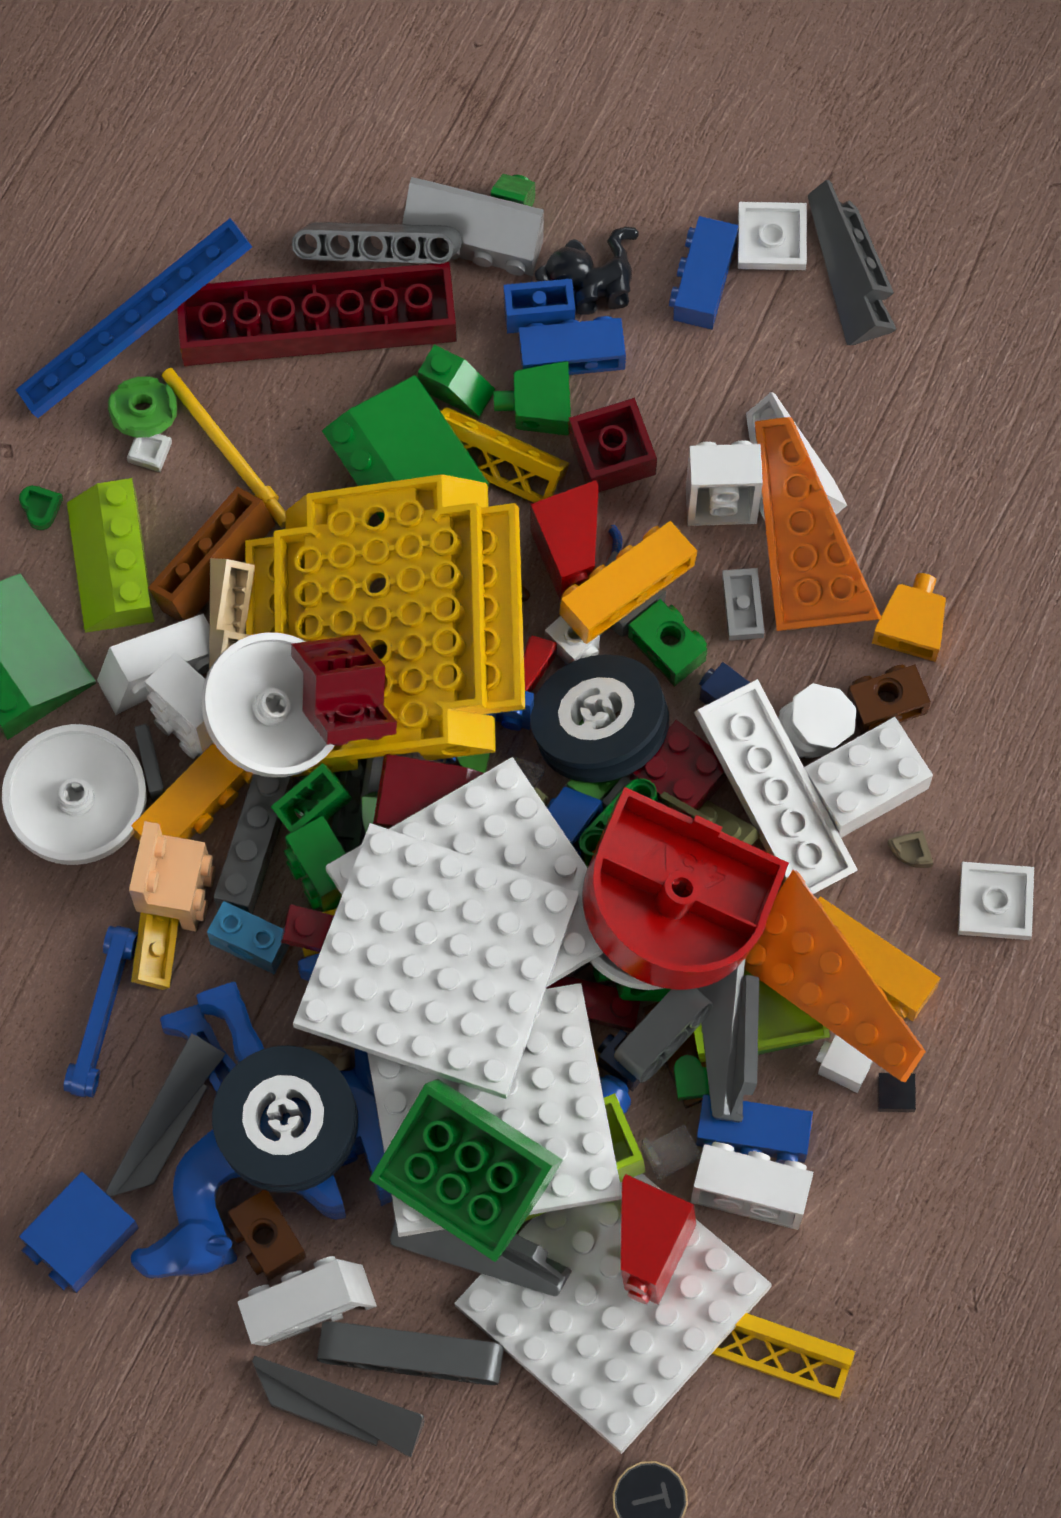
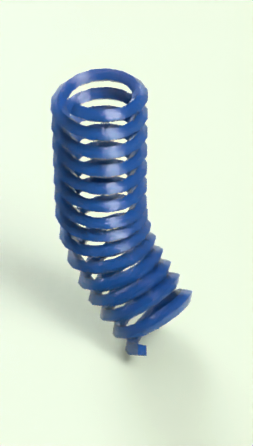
M611 525L612 528L608 531L613 540L611 554L614 551L619 553L622 550L623 539L616 525Z

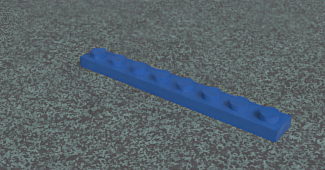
M229 218L20 385L16 391L31 413L37 418L41 417L253 246L236 223Z

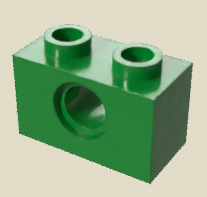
M659 599L629 624L628 638L675 687L706 661L707 643L698 631L693 630L691 632L683 623L684 618L673 605L667 606ZM665 636H674L679 642L670 646L664 644L661 639Z

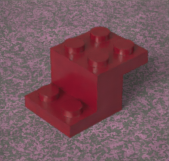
M360 634L291 644V657L303 672L302 712L327 745H345L349 741L362 739L379 740L383 736L396 734L397 721L384 706L385 665Z

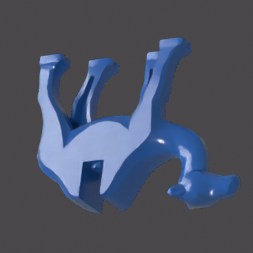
M319 954L298 961V970L302 979L310 980ZM230 982L203 991L196 995L197 1005L166 1014L160 1018L165 1034L182 1037L185 1040H188L190 1035L194 1034L225 1053L224 1058L208 1077L216 1093L226 1075L236 1064L220 1046L211 1025L205 1020L204 1014L213 1015L225 1020L233 1038L234 1054L238 1063L247 1056L264 1049L262 1041L252 1027L247 1008L236 982ZM355 1048V1068L350 1071H340L350 1087L358 1111L356 1140L350 1155L342 1166L355 1162L358 1159L357 1155L364 1153L370 1174L372 1175L384 1155L368 1054ZM294 1097L291 1100L296 1103L303 1116L301 1120L304 1123V1128L300 1134L302 1135L310 1123L311 1109L304 1100ZM268 1105L261 1115L260 1129L266 1138L278 1141L280 1138L273 1133L268 1124L270 1120L267 1115ZM289 1113L283 1114V1120L280 1121L281 1125L288 1124V1118L291 1117ZM213 1129L184 1154L176 1167L173 1197L179 1225L148 1248H138L131 1254L132 1265L146 1278L204 1275L237 1261V1255L232 1248V1240L227 1237L216 1209L215 1198L220 1185L240 1176L231 1168L221 1153ZM334 1174L315 1187L296 1192L324 1216L335 1220L346 1218L343 1201ZM374 1183L381 1206L392 1202L391 1194Z

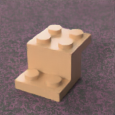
M145 821L129 887L136 911L179 919L182 929L196 932L198 921L204 922L207 913L208 900H204L206 887H212L215 877V866H212L213 857L208 854L206 843L162 835L158 823Z

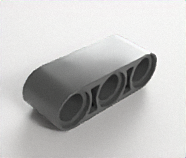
M697 988L687 990L671 989L621 1043L614 1054V1059L639 1082H646L707 1018L713 1009V1003Z

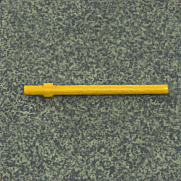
M173 368L166 369L161 375L162 378L172 388L173 392L255 496L263 500L266 508L278 525L284 528L285 510L278 502V495L271 486H265Z

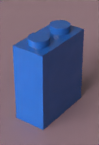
M81 1172L19 1237L26 1245L21 1251L34 1264L38 1265L43 1261L52 1270L48 1276L62 1290L69 1286L77 1293L139 1227L129 1214L86 1174Z

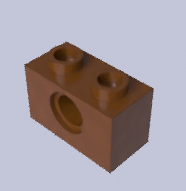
M916 664L905 667V665L891 667L884 675L875 678L871 676L858 678L849 686L847 698L856 708L855 721L861 735L893 717H896L898 722L902 723L928 713L931 703ZM889 692L895 696L896 700L885 702L880 699L878 694Z
M262 1190L228 1211L232 1222L226 1226L236 1243L240 1244L244 1241L251 1253L245 1257L256 1275L263 1272L267 1280L270 1281L307 1258L303 1247L267 1190ZM261 1229H269L274 1232V1237L270 1243L260 1245L254 1241L255 1234Z

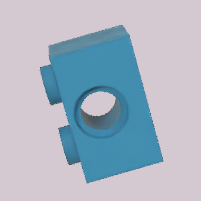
M225 901L221 904L207 931L211 945L272 974L276 973L290 946L280 943L283 932L282 928Z

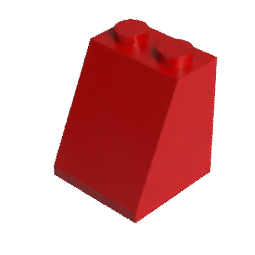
M596 480L530 504V531L560 602L562 594L574 584L580 586L589 579V575L595 570L599 489Z
M625 1174L622 1179L621 1274L624 1289L628 1291L627 1295L639 1303L648 1304L651 1301L659 1305L696 1227L694 1204Z

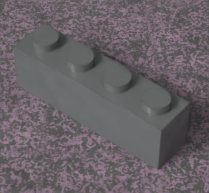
M256 774L253 775L214 894L217 910L225 901L246 912L254 913L282 825V821L271 806L293 788L291 776L264 777Z

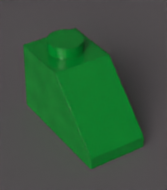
M502 174L492 187L491 197L532 207L535 200V182L522 175L511 176Z
M435 344L418 371V379L429 395L478 419L491 400L493 391H495V388L465 359Z

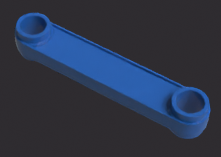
M109 926L106 932L103 953L107 954L77 1062L76 1064H69L64 1079L63 1089L66 1092H70L71 1095L93 1098L97 1091L100 1070L96 1069L102 1044L126 960H132L135 956L138 932L132 931L130 928Z

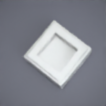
M157 434L151 437L134 438L127 455L128 463L161 472L172 444L171 437Z

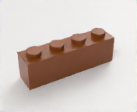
M237 486L148 587L162 612L180 622L196 616L210 600V558L243 562L245 560V541L264 538L275 526V522L262 499Z

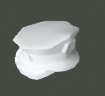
M812 683L795 695L793 701L779 711L778 719L798 757L815 758L827 755L855 732L856 708L838 688Z

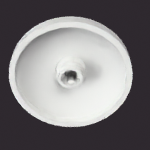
M259 633L245 637L226 649L216 659L206 676L201 702L206 729L220 752L228 760L245 771L264 777L296 775L316 765L335 746L326 744L302 712L303 672L291 657V644L306 642L302 639L283 633Z
M83 724L58 726L46 730L29 740L10 762L2 786L4 813L12 832L20 843L40 858L66 865L95 862L120 849L135 833L131 825L145 812L147 802V787L140 762L130 747L109 731Z

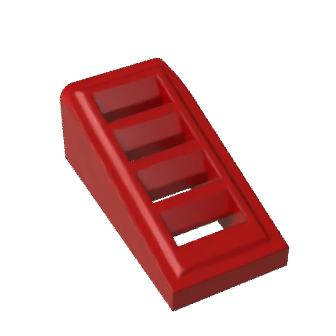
M533 635L529 637L524 651L525 691L532 692L555 659L557 654L556 642Z

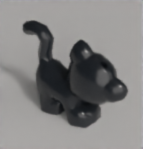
M622 227L613 230L607 243L614 257L603 266L597 268L593 267L592 258L586 252L582 243L576 239L570 240L565 247L558 249L549 257L546 265L541 266L535 271V278L538 282L572 279L573 291H577L575 307L580 315L595 313L597 311L596 302L604 297L610 309L624 308L629 304L628 293L631 291L629 284L632 279V268L628 262L627 252L621 245V241L636 240L639 236V231L634 227Z

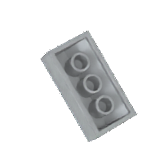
M411 177L402 224L451 226L459 232L462 239L461 248L451 259L462 258L473 261V263L481 267L494 266L505 269L513 275L521 276L526 274L533 276L544 239V209ZM404 237V244L416 250L415 242L409 237ZM437 238V246L442 251H449L447 241L443 238Z

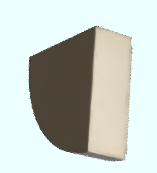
M923 830L888 839L890 850L903 863L917 868L933 866V860Z

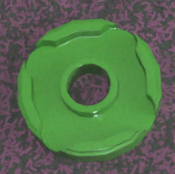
M150 376L134 377L123 381L118 385V390L114 394L113 392L111 393L108 400L109 417L113 426L125 435L135 438L151 437L162 433L172 425L177 416V399L172 388L168 384L165 386L163 383H160L157 378ZM139 403H148L151 405L146 410H137L134 408Z

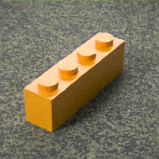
M671 521L661 528L657 525L651 528L644 535L643 540L636 546L628 545L622 549L616 556V560L608 566L603 564L597 567L580 586L574 584L569 587L561 596L559 614L582 641L587 644L694 567L697 549Z
M213 742L131 825L135 832L134 837L140 841L144 822L147 821L158 823L162 835L190 840L196 832L201 834L211 825L214 819L212 816L221 807L225 809L235 801L238 796L237 791L246 782L250 784L254 774L243 770L228 760Z
M820 896L818 900L824 907V911L847 939L868 969L872 979L881 987L897 1014L903 1019L907 1017L914 1021L938 987L941 978Z

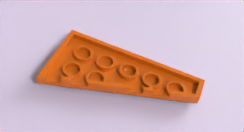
M791 417L755 421L757 444H761L762 497L776 630L786 631L881 620L882 617Z
M793 869L776 895L761 937L745 958L744 969L752 975L759 977L760 981L898 1080L905 1083L926 1051L903 1018L897 1014L889 1003L881 987L872 979L868 969L842 932L828 917L820 901L811 893L803 877L798 871Z

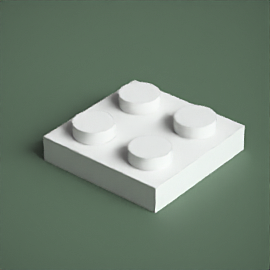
M739 202L738 269L806 270L807 203Z
M962 862L960 870L958 935L1030 940L1032 937L1034 867Z

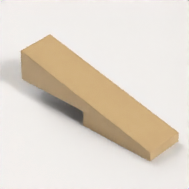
M210 558L209 670L226 649L237 641L251 636L245 634L255 569L253 564L229 559Z

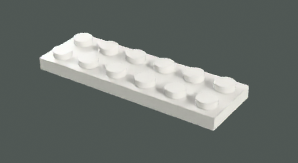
M758 679L694 712L752 825L756 827L760 834L759 838L767 853L789 862L782 880L783 884L794 869L803 877L811 893L815 894L858 870Z

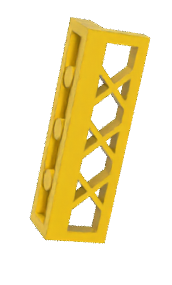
M446 407L441 410V413L460 441L467 443L464 445L466 449L476 447L482 450L486 463L479 465L478 468L488 482L533 503L553 496L558 481L566 475L569 462L451 408ZM503 461L513 464L518 477L510 480L501 477L496 464ZM537 475L549 481L544 496L531 490L527 478Z
M745 1313L731 1332L735 1343L722 1349L717 1347L712 1353L714 1356L839 1400L856 1351ZM736 1332L747 1335V1337L739 1340ZM753 1339L764 1341L770 1355L759 1361L749 1359L742 1344ZM772 1345L783 1349L775 1353ZM738 1347L741 1355L730 1352V1350ZM790 1351L798 1353L806 1368L794 1374L783 1370L777 1357ZM807 1357L817 1360L819 1362L810 1365ZM773 1360L777 1368L764 1363ZM824 1364L840 1368L841 1371L835 1389L820 1384L813 1370ZM809 1372L812 1380L800 1376Z

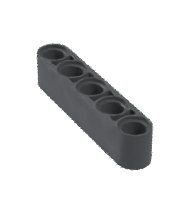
M313 222L298 231L292 239L293 251L301 259L440 264L450 260L459 251L462 244L459 232L451 226ZM306 234L312 235L316 239L317 248L308 245L305 239ZM338 235H343L349 240V249L340 245ZM371 236H376L382 241V250L372 245ZM404 237H409L415 242L416 250H409L404 245ZM437 238H443L447 241L449 251H442L437 246Z
M326 1321L322 1323L317 1361L330 1365L482 1385H498L504 1347L503 1345L486 1341Z

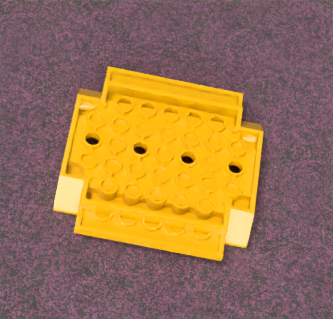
M440 474L307 493L285 511V529L274 531V537L245 541L246 563L255 565L246 620V634L283 633L306 642L360 634L372 650L378 645H387V652L380 659L385 665L384 706L397 721L396 734L383 736L379 740L362 739L349 741L345 745H335L328 755L316 765L291 777L307 776L322 763L332 772L358 769V759L381 757L386 754L397 755L418 752L426 761L496 752L495 718L484 714L525 709L519 507L515 503L489 506L488 485L486 483ZM377 512H383L385 514L383 522L375 527L369 526L371 516ZM385 578V587L380 592H370V586L374 580Z

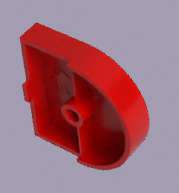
M624 787L614 804L584 877L582 902L585 919L594 940L604 954L615 965L632 977L653 986L674 990H687L708 986L732 973L744 961L761 937L789 862L721 832L723 827L698 815L693 819Z

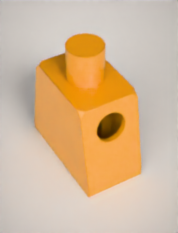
M917 573L912 587L903 584L897 585L881 616L882 619L876 625L872 644L936 662L941 647L946 598L933 593L936 583L935 577L926 573Z

